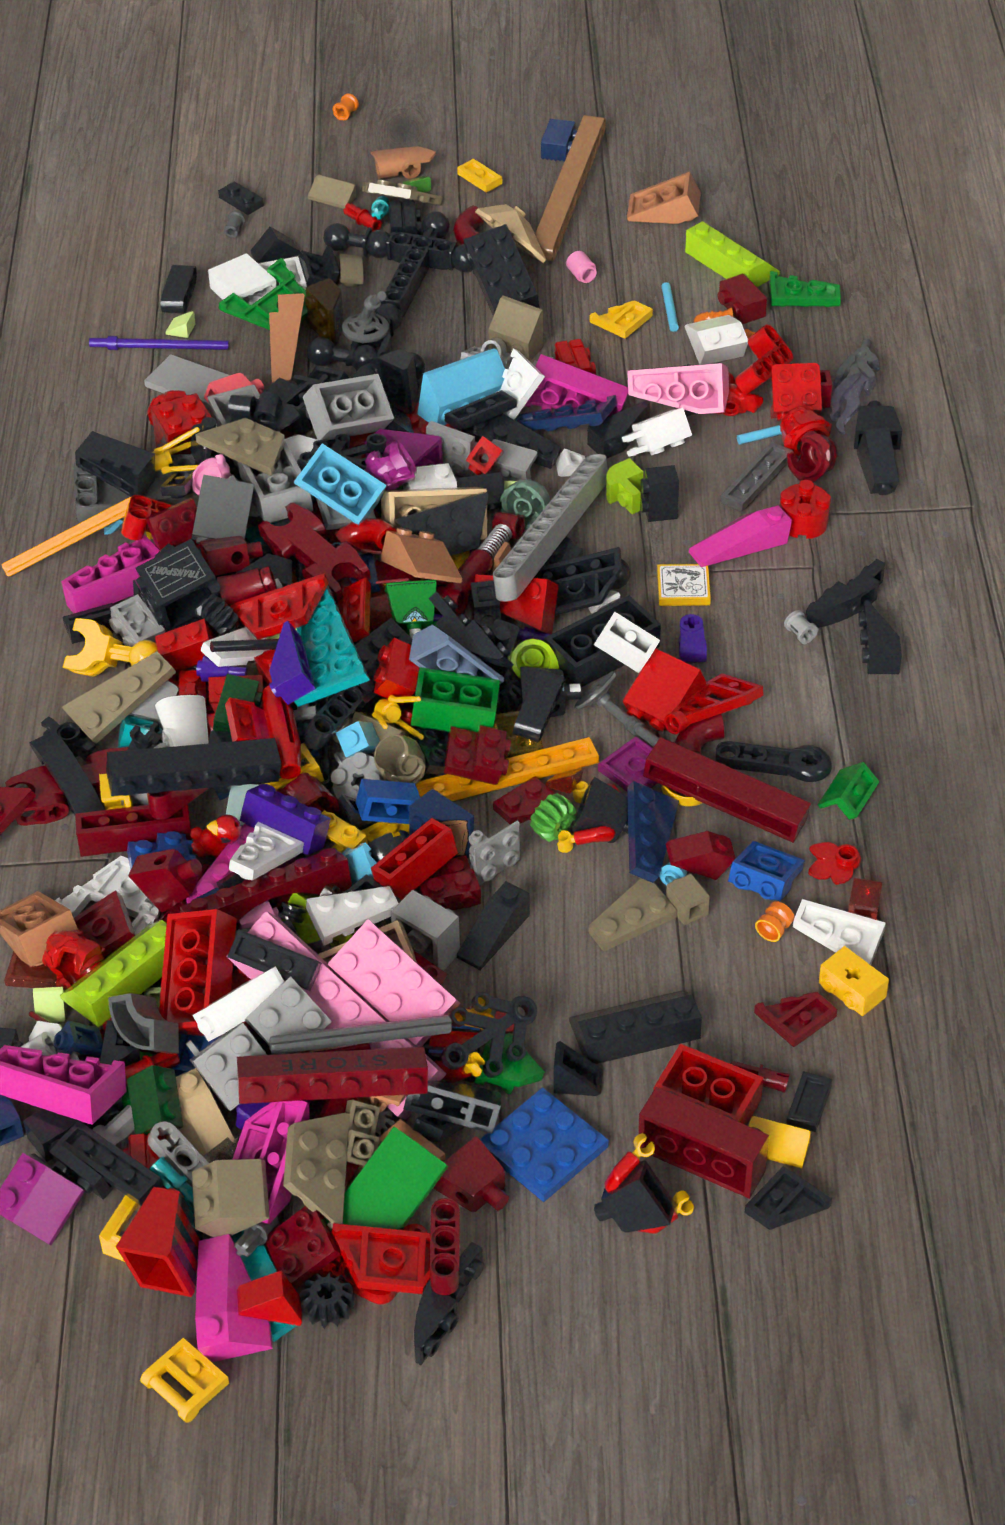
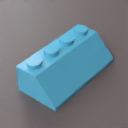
M493 348L423 373L417 415L428 423L433 421L446 425L448 423L445 422L444 414L500 391L505 379L502 377L505 368L498 350Z

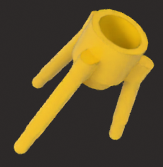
M196 427L169 443L155 448L152 452L155 454V472L161 470L162 474H166L169 472L195 470L198 465L169 467V464L173 463L171 455L191 447V441L172 449L170 448L200 431V428Z
M390 695L388 699H382L377 702L372 717L377 719L384 729L388 728L387 723H395L418 739H424L421 733L400 719L401 709L397 704L421 701L420 696L396 697Z

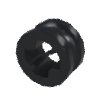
M283 901L281 903L283 910L278 913V917L302 924L304 921L302 914L306 913L307 909L300 905Z

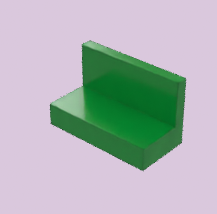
M864 762L840 769L817 805L822 809L837 804L849 820L857 818L880 781Z

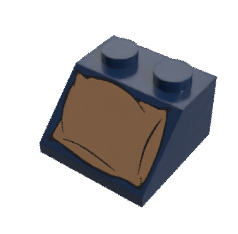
M431 789L409 806V836L433 818L451 828L458 854L453 858L461 856L470 858L469 848L471 844L469 843V836L474 831V815L434 789Z

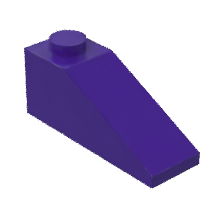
M289 621L283 623L269 670L272 679L269 685L272 692L277 698L281 696L287 705L316 689L302 637Z

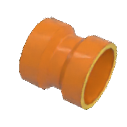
M774 901L766 909V914L762 915L755 924V928L760 936L771 942L779 941L784 934V929L789 928L795 918L793 911L787 905Z

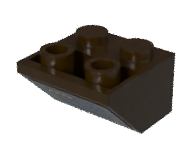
M328 278L305 287L306 297L304 301L308 312L306 322L309 328L313 329L319 337L331 340L336 347L343 324L341 289Z

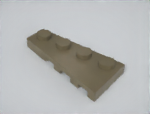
M156 651L62 706V708L83 732L97 744L172 677L176 671Z

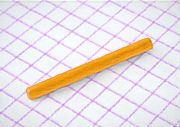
M131 497L4 562L2 568L6 575L10 577L120 520L125 516Z

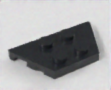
M488 492L478 493L395 518L394 521L398 526L411 530L412 534L419 535L420 531L435 534L434 538L444 543L450 556L479 548Z

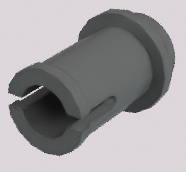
M234 210L229 213L228 223L224 228V233L227 232L226 236L234 238L238 235L240 226L245 223V217L241 211Z

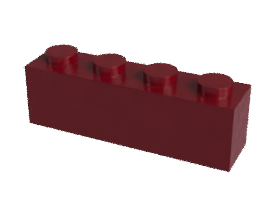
M188 804L166 819L153 818L150 815L149 805L75 814L76 835L81 857L127 851L128 842L147 840L156 843L157 833H167L170 831L186 834V839L192 840L190 836L191 821Z

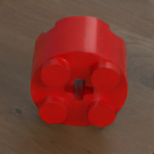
M802 480L799 484L786 488L780 494V507L792 520L789 536L798 538V535H806V539L816 538L827 529L831 496L821 487L814 485L811 480Z

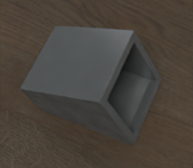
M203 474L192 539L196 540L197 544H200L202 540L242 536L245 539L254 484Z

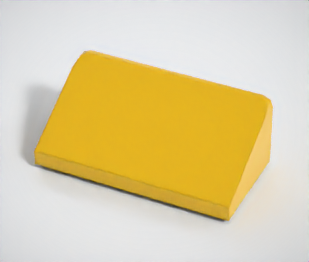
M752 1116L749 1127H756L769 1135L767 1159L803 1168L810 1146L811 1131Z

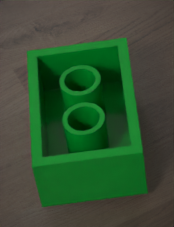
M420 667L415 696H420L421 701L414 702L411 725L447 732L450 731L451 726L478 732L480 725L493 728L500 680Z

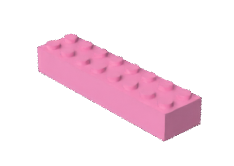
M266 911L247 932L322 963L311 991L303 990L332 1021L324 1030L389 1022L277 916ZM228 958L250 979L264 973ZM408 1038L369 1043L371 1049L417 1047ZM426 1055L428 1081L440 1082L447 1073ZM406 1096L400 1106L394 1104L387 1105L397 1117L406 1120L413 1113L403 1109Z

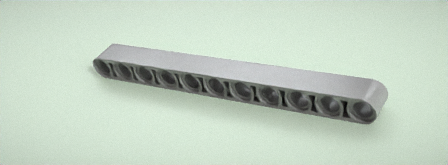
M589 455L582 461L494 570L493 580L497 600L512 601L520 596L605 487L608 472L605 455Z

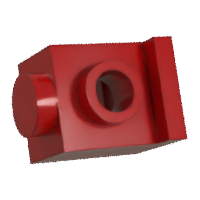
M482 436L466 459L470 463L468 469L476 475H481L482 473L489 474L499 458L504 454V451ZM483 454L489 457L486 463L480 462V456Z

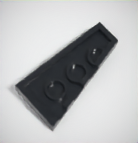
M503 413L462 430L466 434L475 436V442H479L481 437L484 436L491 442L493 439L535 450L537 451V458L534 463L549 469L553 467L561 450L560 446Z

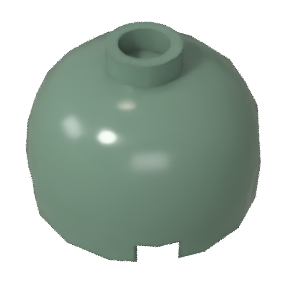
M529 479L519 480L503 492L500 498V502L502 501L501 512L523 515L525 529H528L551 501L549 493L539 482Z

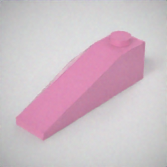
M720 363L628 371V393L630 396L675 408H683L698 414L725 413L729 394L728 367Z

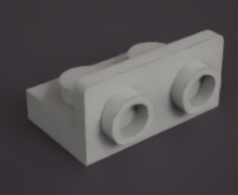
M138 594L110 607V626L116 634L119 633L125 646L133 647L134 644L142 640L154 642L156 641L155 636L165 633L163 626L158 625L150 609Z

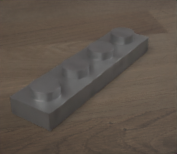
M771 442L721 495V503L743 512L788 463L787 454L791 451L793 452V450Z

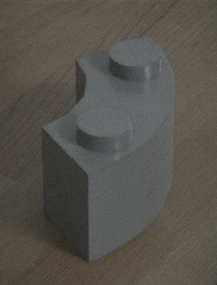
M133 993L108 997L113 1024L127 1043L143 1050L168 1054L179 1053L178 1023L168 1022L162 1018L157 1009L156 998Z

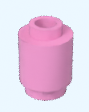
M576 251L568 257L566 266L578 281L589 283L596 277V266L583 251Z

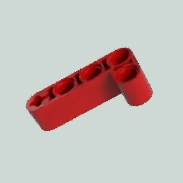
M764 325L748 338L749 347L758 360L735 378L738 388L745 394H750L771 378V368L773 365L789 364L794 359L789 347L771 325Z
M133 495L130 498L121 528L122 535L131 540H142L145 531L151 533L146 517L173 505L145 496Z

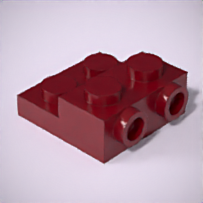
M480 725L478 732L451 726L448 734L444 773L497 785L501 775H506L509 766V760L504 759V755H508L511 746V740L506 739L507 731Z
M466 856L450 859L417 887L419 894L428 896L433 902L452 911L481 904V888L474 869L470 868Z

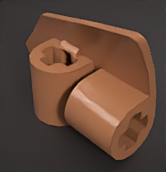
M416 146L371 151V154L375 158L378 179L396 177L399 175V172H402L405 178L412 179L419 175L421 163L430 162L436 155V152Z

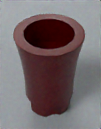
M270 566L217 577V582L221 587L220 594L222 600L229 607L230 604L277 589L276 580Z

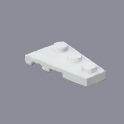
M390 886L309 898L306 901V909L323 946L332 942L333 937L340 934L347 936L354 933V929L363 925L367 920L375 924L391 917V911L399 903Z
M802 899L794 918L793 927L835 953L843 946H846L871 965L885 931L886 923Z

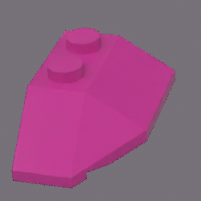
M271 1102L244 1123L232 1160L262 1159L265 1161L270 1218L262 1221V1223L270 1224L290 1202L292 1193L283 1186L288 1127L292 1124L309 1120L308 1102Z

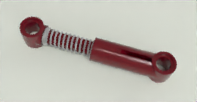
M497 512L492 521L491 533L478 549L472 551L458 569L462 582H448L446 586L437 587L436 591L444 598L449 595L458 605L456 611L459 615L466 610L468 598L471 595V583L475 582V574L487 575L493 566L494 557L502 544L522 537L525 529L523 515Z

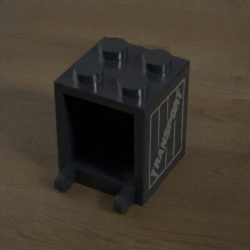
M192 539L135 568L139 577L135 579V582L141 591V598L147 607H151L153 611L151 613L158 625H163L167 632L196 619L195 609L209 595L213 594L222 599L220 594L221 587Z

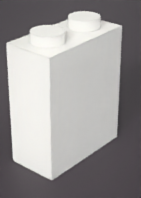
M247 253L208 270L210 288L221 299H225L234 292L248 304L252 305L277 287L276 279Z

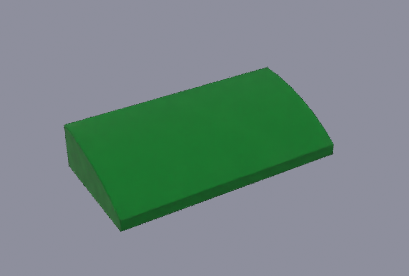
M394 1126L344 1193L343 1224L403 1230L447 1170L448 1165Z

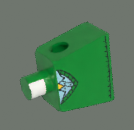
M436 580L386 583L384 591L391 618L402 629H406L407 634L412 639L413 634L421 631L422 628L432 625L435 606L429 598L436 592Z

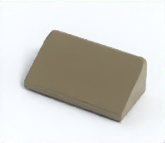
M317 175L308 194V199L344 209L347 203L351 204L356 199V186L353 183Z

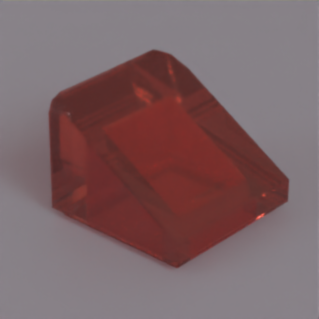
M583 768L556 774L546 781L545 786L571 794L573 790L577 789V784L582 779Z

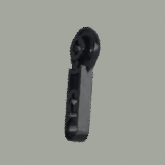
M724 741L716 747L715 761L737 770L783 776L790 775L804 782L823 780L832 770L830 756L825 750L814 745H803L794 749ZM728 751L734 754L733 757L729 758L721 755V753Z

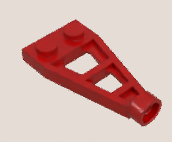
M720 674L706 682L707 685L672 710V713L666 715L664 719L665 727L671 734L676 735L686 730L692 723L752 704L754 700L763 696V686L726 674ZM711 694H713V695H716L717 698L725 699V700L720 701V700L711 698V697H709V696H710Z

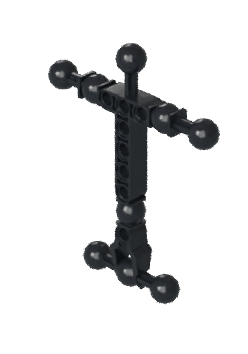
M434 211L423 218V236L404 232H392L390 235L384 230L372 232V228H368L365 235L350 233V230L341 223H332L324 230V243L326 246L332 247L333 251H342L348 246L363 248V256L367 257L370 254L375 258L388 257V260H393L400 264L385 291L386 299L374 311V313L383 316L388 321L389 331L386 336L370 343L352 341L351 350L336 348L331 340L325 337H316L308 344L306 352L311 363L317 366H327L334 360L345 362L346 366H353L357 371L360 367L377 360V357L392 352L391 337L394 336V330L401 325L402 317L406 314L428 269L453 270L455 267L461 272H471L473 270L467 258L464 244L457 246V242L441 239L449 232L450 226L448 218L443 213ZM373 329L372 331L364 334H372L377 332L378 330ZM372 346L380 347L379 351ZM409 352L414 355L416 360L415 370L418 380L425 372V363L420 355Z

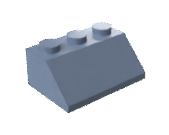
M434 625L413 634L409 660L419 668L423 667L500 680L499 684L504 682V677Z

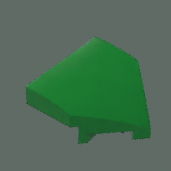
M508 1033L505 1034L501 1059L503 1064L502 1073L494 1078H489L483 1072V1065H480L482 1073L475 1078L474 1083L484 1086L486 1081L488 1084L492 1083L501 1086L507 1094L511 1095L514 1086L521 1087L542 1081L545 1071L527 1051L525 1057L518 1062H511L507 1059L505 1051L513 1041V1035ZM491 1040L485 1043L481 1055L485 1062L489 1059ZM512 1048L513 1055L519 1057L518 1049ZM490 1063V1070L492 1072H496V1066L493 1063Z

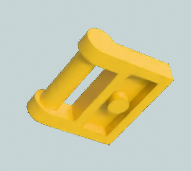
M182 1338L146 1369L140 1378L143 1385L148 1389L153 1388L179 1411L178 1416L186 1423L191 1422L197 1416L199 1410L229 1384L228 1376L185 1338ZM168 1372L191 1392L193 1396L187 1401L161 1378L163 1374Z

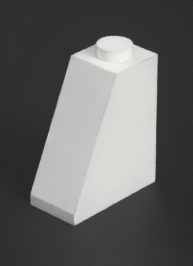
M276 966L247 981L193 1015L199 1030L205 1035L208 1042L244 1022V1019L284 983Z

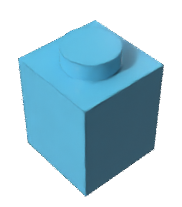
M357 721L336 732L346 758H350L358 752L370 754L375 751L380 742L371 722Z

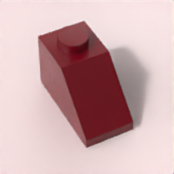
M710 831L669 840L666 843L672 866L717 880L736 859L731 839Z

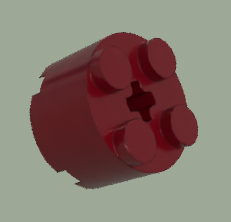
M307 772L299 774L296 779L289 782L284 788L277 790L284 795L297 798L298 802L308 807L319 809L321 813L325 810L338 814L339 805L337 799L316 777L310 776Z

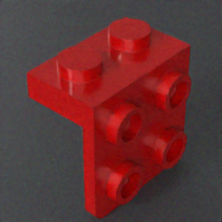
M819 364L773 365L771 368L773 404L770 409L771 419L777 418V421L781 422L789 410L798 406H810L817 415H820L822 399Z

